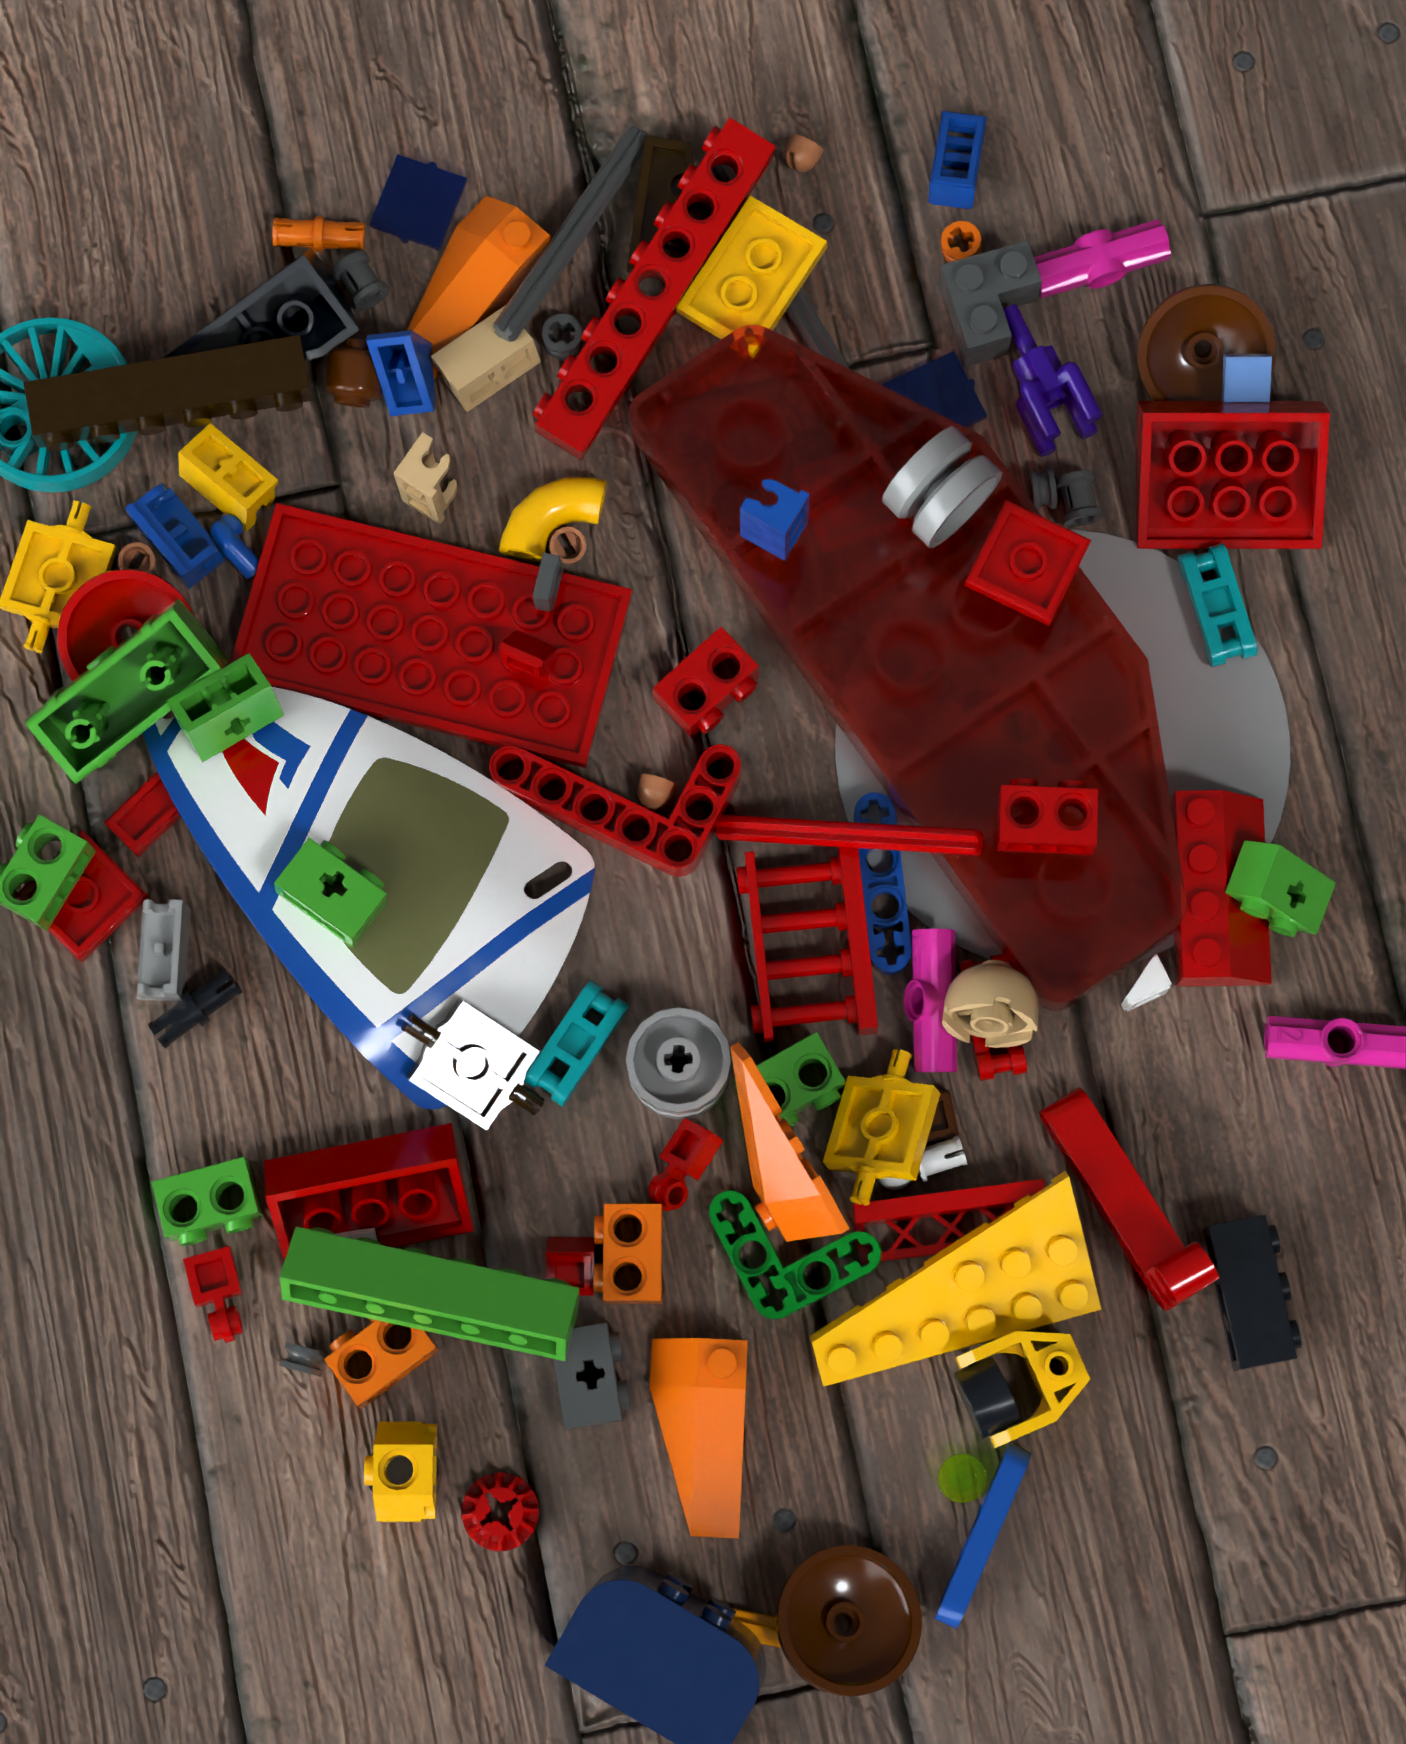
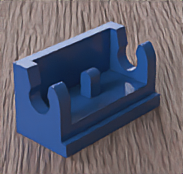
M765 479L762 481V487L766 491L775 493L778 501L774 506H763L760 501L746 497L740 507V536L785 561L809 522L810 494L802 489L798 493L776 480Z
M161 483L136 502L125 507L133 523L188 589L227 560L213 538L178 498L171 487L167 489Z

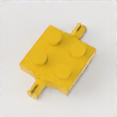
M73 501L66 525L48 526L27 520L0 598V608L7 612L25 616L32 622L26 642L23 645L24 648L30 651L35 650L37 653H43V647L50 628H58L62 611L73 593L94 576L111 571L118 549L115 544L94 539L84 532L90 510H92V507L84 502L81 505L80 501Z
M898 1049L892 1050L886 1074L871 1078L847 1077L824 1155L823 1163L829 1170L851 1172L857 1175L849 1199L859 1205H862V1203L864 1206L870 1204L876 1179L890 1177L916 1181L941 1094L934 1085L912 1083L905 1079L912 1055L901 1049L900 1051Z

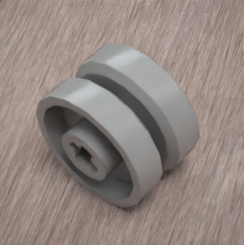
M954 426L942 430L915 453L897 473L882 496V503L898 518H907L916 514L912 532L929 548H934L944 542L970 519L994 491L1003 473L986 456L981 455L968 460L972 442Z
M681 1007L658 1011L641 1022L629 1040L626 1064L631 1088L642 1105L658 1116L676 1120L699 1117L716 1106L728 1089L732 1069L728 1040L717 1023L699 1011ZM676 1058H683L688 1062V1064L684 1065L683 1072L681 1073L673 1072L671 1062Z

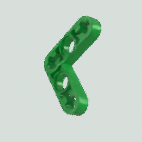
M728 1190L721 1192L713 1198L709 1207L711 1223L754 1307L762 1316L768 1319L779 1320L796 1313L870 1274L878 1268L882 1260L883 1251L876 1237L867 1232L856 1231L785 1267L752 1202L747 1196L737 1191ZM728 1199L732 1204L737 1205L741 1203L744 1210L738 1214L743 1228L747 1229L752 1223L756 1228L755 1233L742 1235L733 1244L729 1239V1235L737 1234L738 1232L731 1221H721L719 1216L725 1211L723 1202ZM858 1240L862 1245L871 1244L873 1251L867 1255L870 1263L866 1266H862L859 1261L847 1264L844 1268L850 1274L841 1280L839 1267L829 1256V1253L837 1249L838 1258L841 1259L853 1252L851 1245L853 1241ZM751 1241L760 1242L767 1252L766 1261L761 1267L756 1269L747 1268L740 1258L742 1247ZM816 1261L827 1264L831 1271L829 1284L820 1290L809 1287L804 1278L807 1266ZM774 1265L779 1274L769 1278L777 1290L785 1288L788 1296L782 1300L785 1308L781 1311H778L775 1306L766 1307L763 1303V1299L769 1296L766 1286L760 1281L754 1287L750 1280L751 1277L766 1274Z

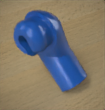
M225 514L221 517L220 521L213 523L211 536L226 559L246 579H249L256 573L260 559L237 536L243 532L241 521L232 514Z

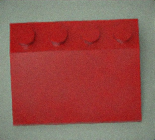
M1137 401L1135 445L1137 549H1209L1210 546L1221 543L1225 544L1226 549H1322L1330 412L1323 402L1270 401L1224 403L1223 401Z

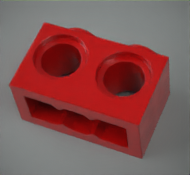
M720 626L652 688L653 698L692 739L700 730L707 734L714 729L725 716L721 711L733 700L741 703L756 690L759 685L755 681L759 678V665ZM731 662L738 667L739 672L731 679H721L715 675L713 670L719 663ZM690 692L698 693L705 699L703 706L697 710H687L680 705L679 701L682 696Z
M1028 778L1010 780V785H1001L998 794L996 851L1093 855L1097 846L1098 789L1087 788V783L1075 780L1058 782V787L1038 786L1039 782L1037 780ZM1019 804L1027 805L1034 810L1036 820L1030 824H1019L1012 818L1010 809ZM1067 806L1075 807L1083 814L1084 822L1079 826H1068L1061 821L1058 811Z

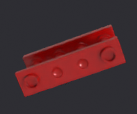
M838 847V856L830 857V862L756 869L754 851L745 852V866L736 867L739 895L748 894L760 1002L759 1005H751L753 1033H763L764 1045L773 1044V1027L847 1019L848 1024H857L858 1036L877 1034L878 1020L858 848ZM832 881V885L841 884L843 902L835 903V908L761 915L758 888ZM837 927V931L846 930L848 948L840 949V954L776 961L765 960L763 934ZM842 973V977H851L853 995L845 996V1001L770 1007L768 980Z

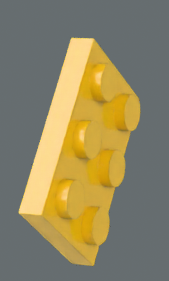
M750 195L677 305V313L754 359L828 248L827 241Z

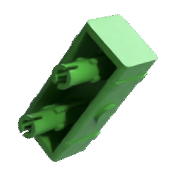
M177 599L160 614H154L137 632L115 648L112 645L86 666L87 671L66 687L62 686L53 693L46 703L30 715L25 724L69 778L77 784L95 769L102 768L116 756L117 752L169 713L171 708L167 702L168 699L224 668L229 660L180 599Z

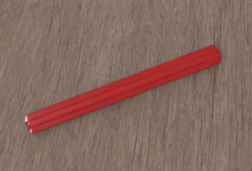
M721 815L716 825V836L720 840L962 855L981 854L984 835L981 830L737 815Z

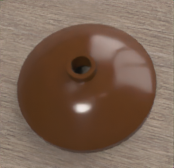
M1218 284L1190 286L1167 297L1147 318L1140 333L1137 346L1138 371L1144 387L1154 401H1222L1224 354H1270L1272 356V375L1276 359L1275 336L1265 313L1244 293ZM1201 340L1209 341L1210 349L1207 353L1199 355L1194 352L1197 342Z
M841 1545L830 1547L811 1555L793 1570L786 1580L778 1599L776 1629L779 1643L786 1659L802 1679L815 1688L829 1694L845 1697L862 1696L887 1687L908 1668L920 1642L922 1614L915 1589L898 1565L875 1550L862 1546ZM837 1614L845 1616L848 1621V1628L845 1632H839L834 1626V1618Z

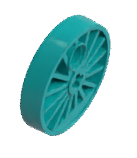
M53 317L37 318L18 323L0 333V355L5 352L27 381L38 380V378L12 347L14 344L27 338L31 340L41 379L79 373L86 360L91 366L84 372L128 364L121 352L108 338L94 328L74 320ZM56 334L50 376L39 335ZM69 337L77 347V351L63 372L67 339ZM0 369V382L20 392L0 390V404L11 405L10 407L0 409V450L2 449L6 455L11 457L8 463L0 459V476L29 490L51 493L67 492L86 487L100 480L124 459L138 431L120 434L118 440L109 442L113 445L101 457L97 455L86 440L77 441V445L92 463L75 471L70 450H62L60 452L66 474L47 475L51 451H48L46 447L39 448L33 438L24 381ZM14 425L27 427L26 434L22 439L17 441L5 439V434L10 427ZM39 450L36 474L19 470L25 459Z

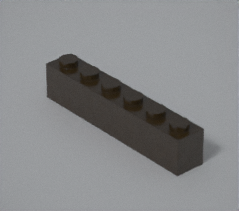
M300 335L23 382L33 438L39 448L46 447L48 451L67 450L74 446V442L92 439L94 443L113 442L120 438V434L138 431L140 435L159 434L166 430V426L184 423L186 427H201L210 424L212 418L230 415L232 419H247L257 415V410L276 407L277 411L281 412L293 411L303 407V402L312 401Z

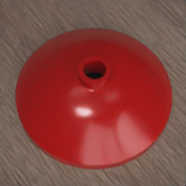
M138 569L111 570L86 581L73 593L66 603L58 625L57 644L59 655L71 680L74 681L87 671L86 666L113 645L116 648L124 642V628L134 627L139 630L154 614H160L177 599H180L194 615L186 598L165 579Z

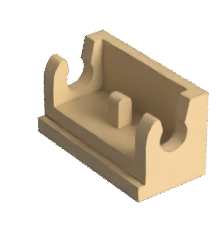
M505 306L431 356L433 363L442 373L440 377L466 412H469L541 362L535 343L525 329L522 330L518 338L513 342H508L495 334L494 322Z
M422 432L393 474L402 501L440 525L445 519L444 511L457 493V482L453 479L448 483L447 489L444 492L441 491L439 483L450 468V456L445 454L440 458V463H437L432 451L433 438Z

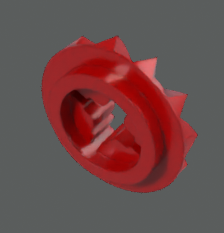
M497 1472L479 1478L470 1487L464 1496L461 1517L467 1534L478 1545L492 1551H508L522 1545L533 1534L538 1523L539 1505L533 1489L523 1479L513 1474ZM489 1493L500 1503H505L508 1500L511 1502L515 1498L518 1499V1502L512 1505L513 1508L508 1512L511 1520L509 1523L513 1527L511 1531L507 1525H503L499 1520L492 1523L488 1522L485 1525L482 1524V1521L487 1519V1515L492 1511L489 1504L491 1501L487 1497Z

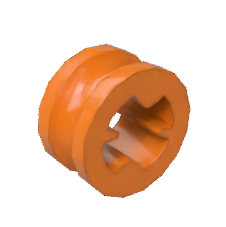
M957 221L948 225L941 236V249L945 259L948 262H953L981 254L982 240L980 231L975 225L967 221ZM961 235L965 241L973 240V242H968L969 250L966 252H961L959 247L950 248L949 245H954V237Z

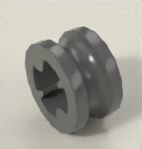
M561 313L555 314L546 320L542 328V339L544 348L549 355L563 360L567 359L570 354L577 355L583 345V340L581 339L582 327L576 318L572 315ZM559 329L564 333L569 329L573 332H570L571 342L566 344L560 340L557 343H553L552 341H555L554 331Z
M1046 468L1043 474H1037L1035 470H1029L1028 491L1032 511H1039L1043 505H1047L1050 510L1056 509L1057 491L1053 469Z
M285 1343L284 1348L287 1350L288 1356L280 1361L279 1366L321 1377L322 1370L319 1368V1363L327 1357L328 1353L292 1343Z

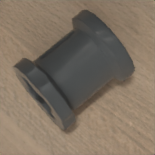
M364 250L355 251L343 257L332 269L334 278L342 281L353 297L352 306L358 312L366 311L376 306L389 294L388 285L384 281H379L368 264L370 257Z
M1092 470L1074 471L1055 479L1056 489L1061 490L1066 514L1063 516L1065 527L1089 525L1101 520L1104 516L1102 508L1097 507L1092 485L1096 477Z

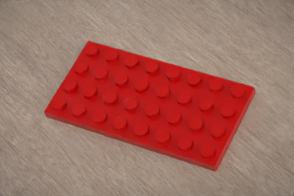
M276 503L230 664L250 653L271 687L320 698L359 713L497 747L517 746L542 758L587 768L633 591L629 588L563 572L554 610H551V612L535 609L532 596L539 566ZM520 631L554 646L556 654L544 679H539L503 663L499 652L501 642L513 632Z

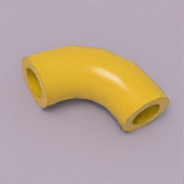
M563 477L535 488L513 509L501 536L498 551L514 559L540 562L552 533L559 527L571 522H586L599 525L605 500L607 480L594 477Z

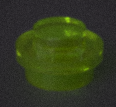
M957 1454L951 1456L944 1461L939 1469V1487L942 1493L951 1501L957 1503L974 1501L983 1493L986 1487L987 1475L985 1468L978 1459L971 1455Z

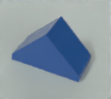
M412 330L368 335L366 342L390 416L434 412L435 391L433 361L431 358L432 343Z

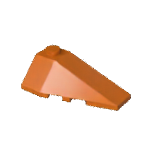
M486 195L456 226L407 331L412 330L432 343V355L509 302L551 241L550 235L517 206ZM433 363V375L435 379L441 372Z
M739 1042L730 1046L752 1184L761 1201L754 1208L768 1231L777 1228L787 1242L842 1234L849 1230L848 1224L821 1176L817 1175L808 1159L802 1157L801 1153L805 1149L786 1119H781L779 1114L782 1113V1110L753 1059Z
M710 1338L652 1339L650 1391L690 1536L739 1539L748 1340Z

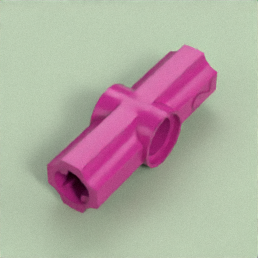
M1157 219L1112 233L1109 229H1100L1083 235L1072 246L1034 257L1042 280L1039 292L1040 299L1084 285H1088V288L1091 289L1106 287L1122 279L1127 272L1169 260L1171 250L1165 226Z
M912 930L913 980L906 986L903 1003L906 1016L910 1021H913L914 1072H957V1038L949 1034L942 1025L947 990L956 977L955 930Z
M1268 1016L1264 1032L1265 1058L1322 1062L1332 1067L1347 1064L1406 1069V1026L1355 1023L1346 1018L1330 1021ZM1329 1032H1341L1347 1037L1349 1041L1348 1053L1339 1054L1330 1048L1327 1040Z

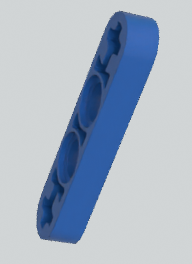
M872 792L865 794L857 801L854 807V822L871 823L870 819H862L861 814L868 812L870 804H878L879 811H887L888 816L881 818L880 824L897 825L896 810L889 797L882 793ZM858 848L871 964L878 972L884 975H896L907 968L912 952L901 852L887 850L894 860L891 869L884 873H875L869 869L866 863L868 854L874 849ZM888 894L897 900L899 910L894 917L880 919L873 913L871 904L877 896ZM902 925L903 932L893 931V943L896 949H903L904 954L897 956L896 964L887 965L885 957L877 956V951L884 950V932L874 935L873 927L890 929Z
M1010 1442L1007 1445L934 1616L935 1620L952 1628H958L1026 1471L1032 1452Z

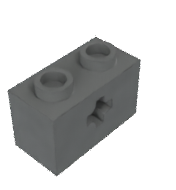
M607 1322L574 1328L566 1360L554 1359L565 1430L624 1421L622 1410L631 1409L627 1380L617 1381L615 1362L623 1361L619 1332L610 1333ZM593 1362L597 1370H604L605 1377L597 1380V1389L590 1390L586 1382L578 1380V1374L585 1373L586 1363Z

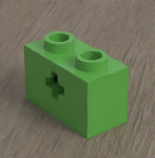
M250 653L167 700L180 728L202 762L284 716L270 683Z
M308 838L274 882L275 891L286 901L347 945L354 948L387 904V893L382 890L385 884L367 869L362 868L358 873L345 864V854L328 841L323 840L319 845L311 838ZM338 881L342 882L343 896L333 893L329 898L326 897L325 883L334 886Z
M1244 840L1225 893L1242 903L1240 909L1243 912L1268 920L1270 922L1268 928L1278 934L1288 937H1295L1297 932L1317 935L1336 882L1281 845Z

